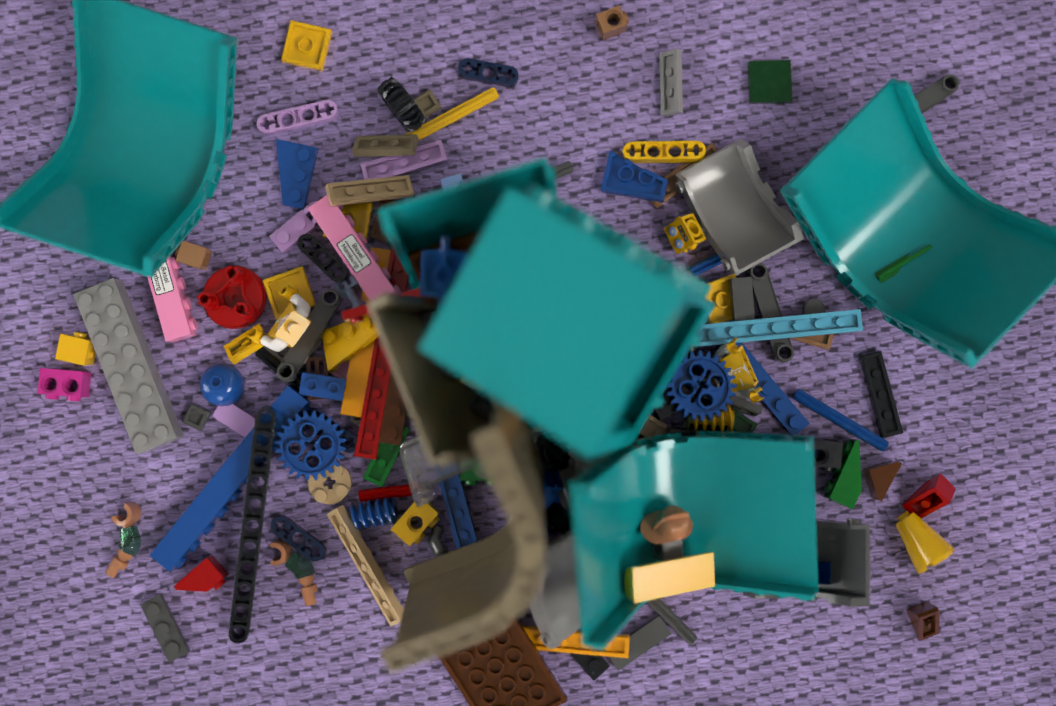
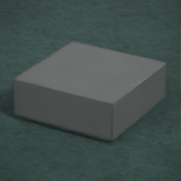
M191 403L182 423L203 431L212 412Z

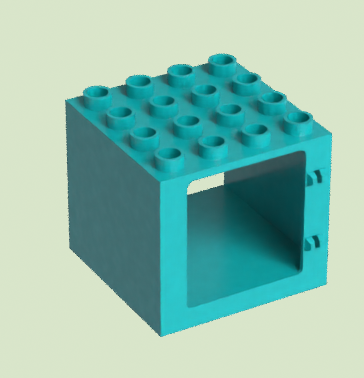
M531 183L525 195L510 187L507 188L418 349L580 454L591 458L633 445L653 409L662 407L665 401L662 394L691 346H698L701 342L699 333L716 304L706 298L712 288L710 285Z

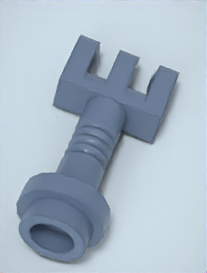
M353 275L349 277L352 282L351 284H348L346 280L342 281L345 288L342 289L339 284L335 286L342 299L347 296L353 304L352 308L367 304L365 301H360L355 292L361 287Z

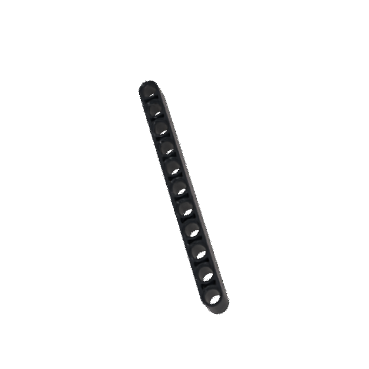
M268 405L258 410L254 424L228 632L229 639L237 644L246 641L251 626L277 420L276 410ZM264 411L270 412L272 420L265 422L261 419L260 414ZM261 433L267 434L270 438L269 442L261 443L258 440V435ZM263 455L266 457L267 462L260 465L256 463L255 457ZM254 477H261L264 480V484L256 486L253 484L252 479ZM253 498L259 499L261 506L253 507L250 504V500ZM255 520L259 526L257 528H250L247 522ZM251 541L255 543L256 547L250 550L244 544ZM250 563L253 569L246 571L242 568V564ZM246 584L250 587V590L247 592L241 591L239 586ZM238 606H245L248 611L241 613L236 608ZM241 627L245 632L238 634L234 631V628Z

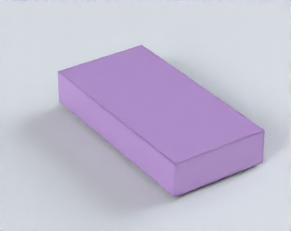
M235 404L218 406L212 417L243 437H246L254 428L255 417Z

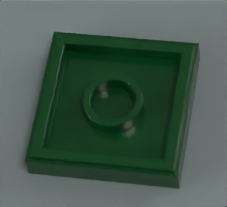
M791 60L749 61L747 63L749 104H782L792 102Z

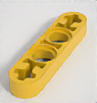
M700 141L628 142L623 147V158L633 163H696L702 160L706 153V147ZM676 147L680 149L681 153L674 157L669 154V150ZM684 147H687V156H684ZM641 148H644V157H641ZM650 148H657L660 152L659 155L656 157L649 156L647 152ZM694 148H698V151H700L697 156L692 152ZM630 149H634L636 152L634 156H630V153H628Z

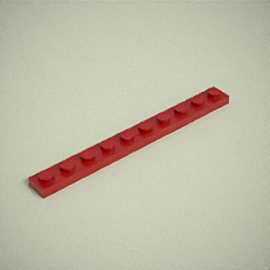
M391 246L387 271L392 278L389 281L392 286L397 284L402 293L407 291L409 276L408 273L406 274L400 259ZM380 336L374 341L354 454L357 457L375 460L378 457L379 438L392 369Z

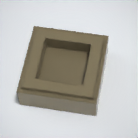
M430 89L413 99L425 118L442 109Z

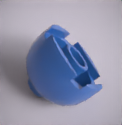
M216 364L206 369L202 374L199 383L200 391L211 404L221 407L229 406L238 402L244 394L245 380L241 372L233 366Z

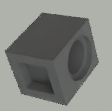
M682 540L665 544L653 543V557L659 562L683 557Z

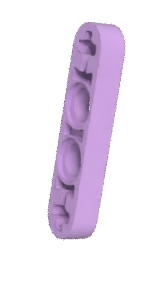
M331 100L319 101L261 115L257 120V127L263 134L273 135L333 121L338 117L339 109ZM327 106H330L331 109H334L331 111V115H327L326 112L322 111H326ZM316 108H318L319 111L322 112L320 113L321 118H318ZM307 110L314 112L313 118L309 121L303 119V113ZM284 116H293V122L290 125H284L282 123ZM276 117L280 125V127H278L276 124L269 125V129H266L262 126L265 125L266 120H268L270 123H275Z

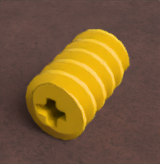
M725 405L728 411L725 413L720 411L721 416L718 418L713 415V420L708 421L705 416L703 422H699L698 416H696L695 420L690 421V414H688V428L693 424L694 429L697 430L699 424H702L703 431H706L708 425L711 426L712 431H715L716 426L719 425L720 431H724L725 426H728L729 432H732L734 427V409L731 410L730 406Z

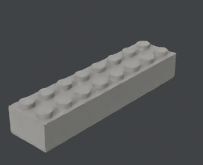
M112 278L73 294L135 453L145 454L184 438L123 281Z

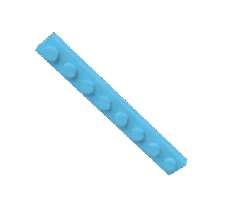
M861 309L704 324L699 333L701 342L698 346L693 347L724 345L735 337L738 338L735 343L863 331Z

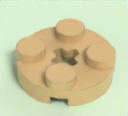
M342 464L339 467L332 465L334 472L331 473L326 470L327 476L325 478L321 473L318 474L317 480L314 479L313 475H310L308 488L317 502L336 504L348 495L352 487V477L349 470ZM327 477L336 481L332 489H329V486H325L324 482L327 481Z

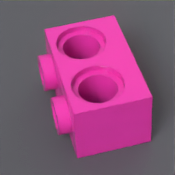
M40 368L37 394H46L45 399L59 400L60 396H67V401H81V397L89 398L91 372ZM54 379L57 383L55 389L51 387V383ZM74 381H77L78 388L76 391H74L72 388Z

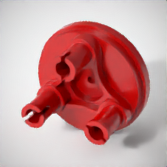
M227 266L211 275L204 286L203 292L198 295L197 300H200L198 303L204 307L207 315L216 324L229 329H241L250 326L260 318L266 307L267 292L261 278L252 270L242 266Z

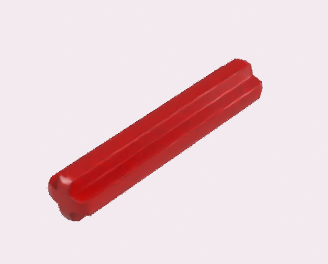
M421 483L364 489L359 491L358 496L359 500L363 502L384 499L385 497L393 498V496L396 498L422 494Z

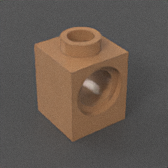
M620 5L596 14L595 23L602 41L626 32L629 19L625 11L622 12ZM614 19L618 24L610 25L608 20Z
M183 241L176 249L175 261L206 271L213 251Z

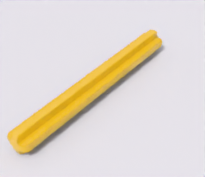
M492 87L424 123L417 131L407 132L406 134H417L420 141L499 98L498 92Z

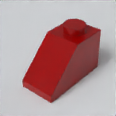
M940 473L926 481L902 506L909 514L914 512L922 519L949 504L956 488Z
M211 555L173 587L176 590L208 592L213 588L218 590L226 583L224 579L229 573Z

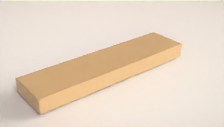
M409 175L327 183L325 187L330 207L409 198L414 195Z

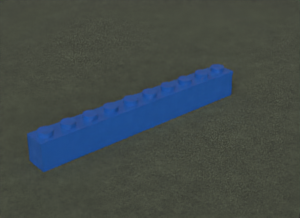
M289 385L271 405L277 412L273 443L274 451L281 446L275 444L276 440L282 439L277 435V432L285 431L281 425H290L287 420L289 417L296 420L295 414L297 412L303 417L304 411L307 410L309 412L311 409L309 405L312 401L299 394L297 390ZM266 412L261 419L269 422L272 420V415L270 412ZM254 428L149 555L169 572L176 568L179 570L188 560L185 557L189 552L193 553L201 545L199 540L204 534L207 536L214 529L215 525L213 523L217 518L221 519L229 510L227 507L231 501L235 502L243 493L241 489L247 484ZM261 433L258 435V440L261 443L269 442L270 438L267 434ZM263 455L255 457L256 463L260 465L267 462L266 457Z

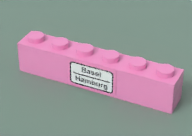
M328 195L308 207V210L370 300L387 292L402 293L397 284L392 286L389 279L392 277L386 268L383 267L381 269L377 264L380 259L373 249L368 251L365 244L368 242L363 234L355 232L353 227L356 224L349 214L345 216L342 213L343 205L330 207Z
M172 253L152 278L148 277L165 341L171 343L197 336L196 330L198 329L197 322L190 313V309H192L191 301L184 292V289H186L185 280L183 277H180L178 271L180 269V262L175 261L176 256L174 257V253Z

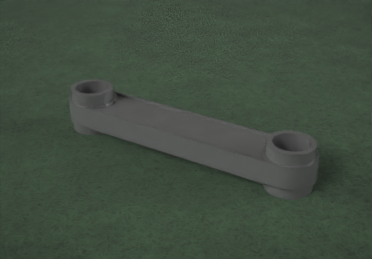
M953 74L943 76L914 97L919 103L921 113L923 114L954 93L960 84L958 77ZM945 81L950 83L951 89L945 85Z
M758 263L749 268L747 276L752 277L753 295L761 319L783 317L767 267L763 263ZM754 267L761 269V277H756L753 274ZM790 338L768 340L776 361L785 363L793 358L794 350ZM782 347L788 352L786 359L781 358L779 355V350Z
M327 289L322 293L309 315L311 320L309 326L297 343L289 348L277 369V376L281 381L291 383L297 379L341 304V296L336 290ZM329 296H336V300L333 303H327ZM291 368V375L284 378L283 372L285 369Z

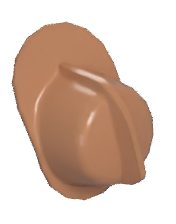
M668 506L663 510L646 515L640 527L641 533L646 540L654 544H665L687 538L692 532L693 524L688 512H685V510L678 506Z

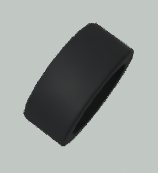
M554 501L545 510V519L563 536L573 529L572 515Z

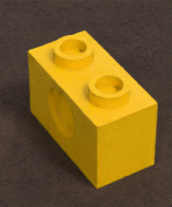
M420 495L391 530L409 546L413 542L418 544L424 538L425 534L423 531L427 526L432 528L440 518L437 515L440 511ZM414 516H419L423 520L421 527H415L412 524Z

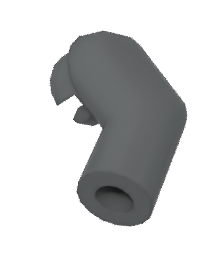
M438 525L433 526L428 541L435 556L448 552V547L443 545L440 540L444 528Z

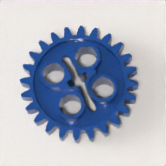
M699 350L695 357L691 351L688 354V358L685 356L666 389H670V392L666 394V397L673 398L669 405H677L675 412L683 410V418L690 414V421L695 420L696 416H698L699 422H703L705 416L708 421L713 420V415L718 418L721 416L720 411L724 413L728 411L725 405L730 406L733 404L729 398L736 396L731 389L736 388L737 385L732 384L730 381L735 376L728 375L732 368L725 369L723 367L726 363L725 360L721 363L717 362L718 355L712 359L710 352L703 356L702 351ZM697 367L700 370V376H695L691 368ZM710 370L709 376L702 385L703 389L698 392L694 403H691L690 400L699 387L698 383L703 380L706 371ZM711 378H716L719 381V387H714L711 384ZM682 385L689 387L690 395L682 393ZM701 396L708 398L709 406H704L701 403Z
M305 410L303 417L297 412L295 414L296 420L289 417L287 420L290 425L282 424L281 427L285 431L277 432V435L282 438L275 441V444L281 445L275 452L282 453V456L277 460H285L286 463L282 468L284 469L289 466L291 468L289 471L290 475L296 471L297 479L302 474H305L306 481H308L310 475H313L314 479L317 480L320 473L325 478L327 476L326 470L331 473L334 472L332 465L340 466L337 458L344 459L345 457L340 453V451L347 449L346 446L341 445V443L347 440L344 437H340L344 429L337 430L339 422L332 424L333 416L325 419V412L317 416L316 410H313L312 415L309 416L308 411ZM306 424L312 425L314 427V434L306 435L303 432V426ZM323 429L322 435L314 444L316 449L311 448L305 458L299 461V457L308 446L306 441L311 442L318 431ZM324 437L330 438L332 446L324 448L321 445V439ZM293 442L299 443L301 445V452H292L290 444ZM316 455L319 458V464H309L308 456Z

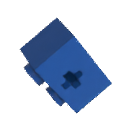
M302 372L299 394L343 401L346 379Z

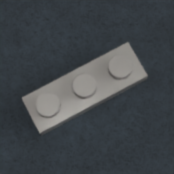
M676 48L659 54L661 116L664 117L683 113L682 52Z

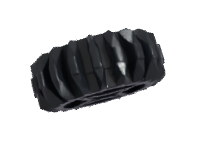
M395 78L386 79L377 88L386 106L408 132L417 131L426 122L418 105Z

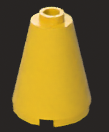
M906 511L896 517L898 522L895 525L918 574L927 571V566L931 567L939 564L956 551L950 543L914 512L909 514Z

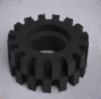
M550 433L539 435L536 445L538 446L537 449L546 473L567 469V466H569L568 460H570L568 455L570 451L566 447L567 444Z

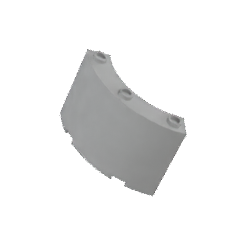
M743 139L729 144L674 174L677 180L675 183L676 189L680 194H683L691 213L697 219L706 239L720 257L724 268L727 271L730 269L735 275L746 271L804 239L798 221L784 206L778 207L775 203L776 195L767 182L763 183L757 172L761 169L752 147Z
M573 529L545 547L542 578L537 592L529 604L541 633L540 638L549 649L560 646L563 640L581 628Z

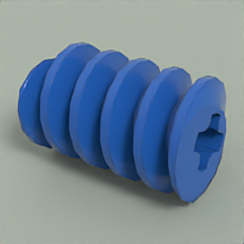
M394 496L392 503H389L388 498L385 497L383 504L380 503L379 499H376L374 506L370 500L367 501L366 507H364L361 501L358 508L355 507L354 503H351L350 513L357 529H362L363 525L365 528H370L372 524L374 527H378L380 522L382 525H387L388 521L391 524L397 522L398 506Z

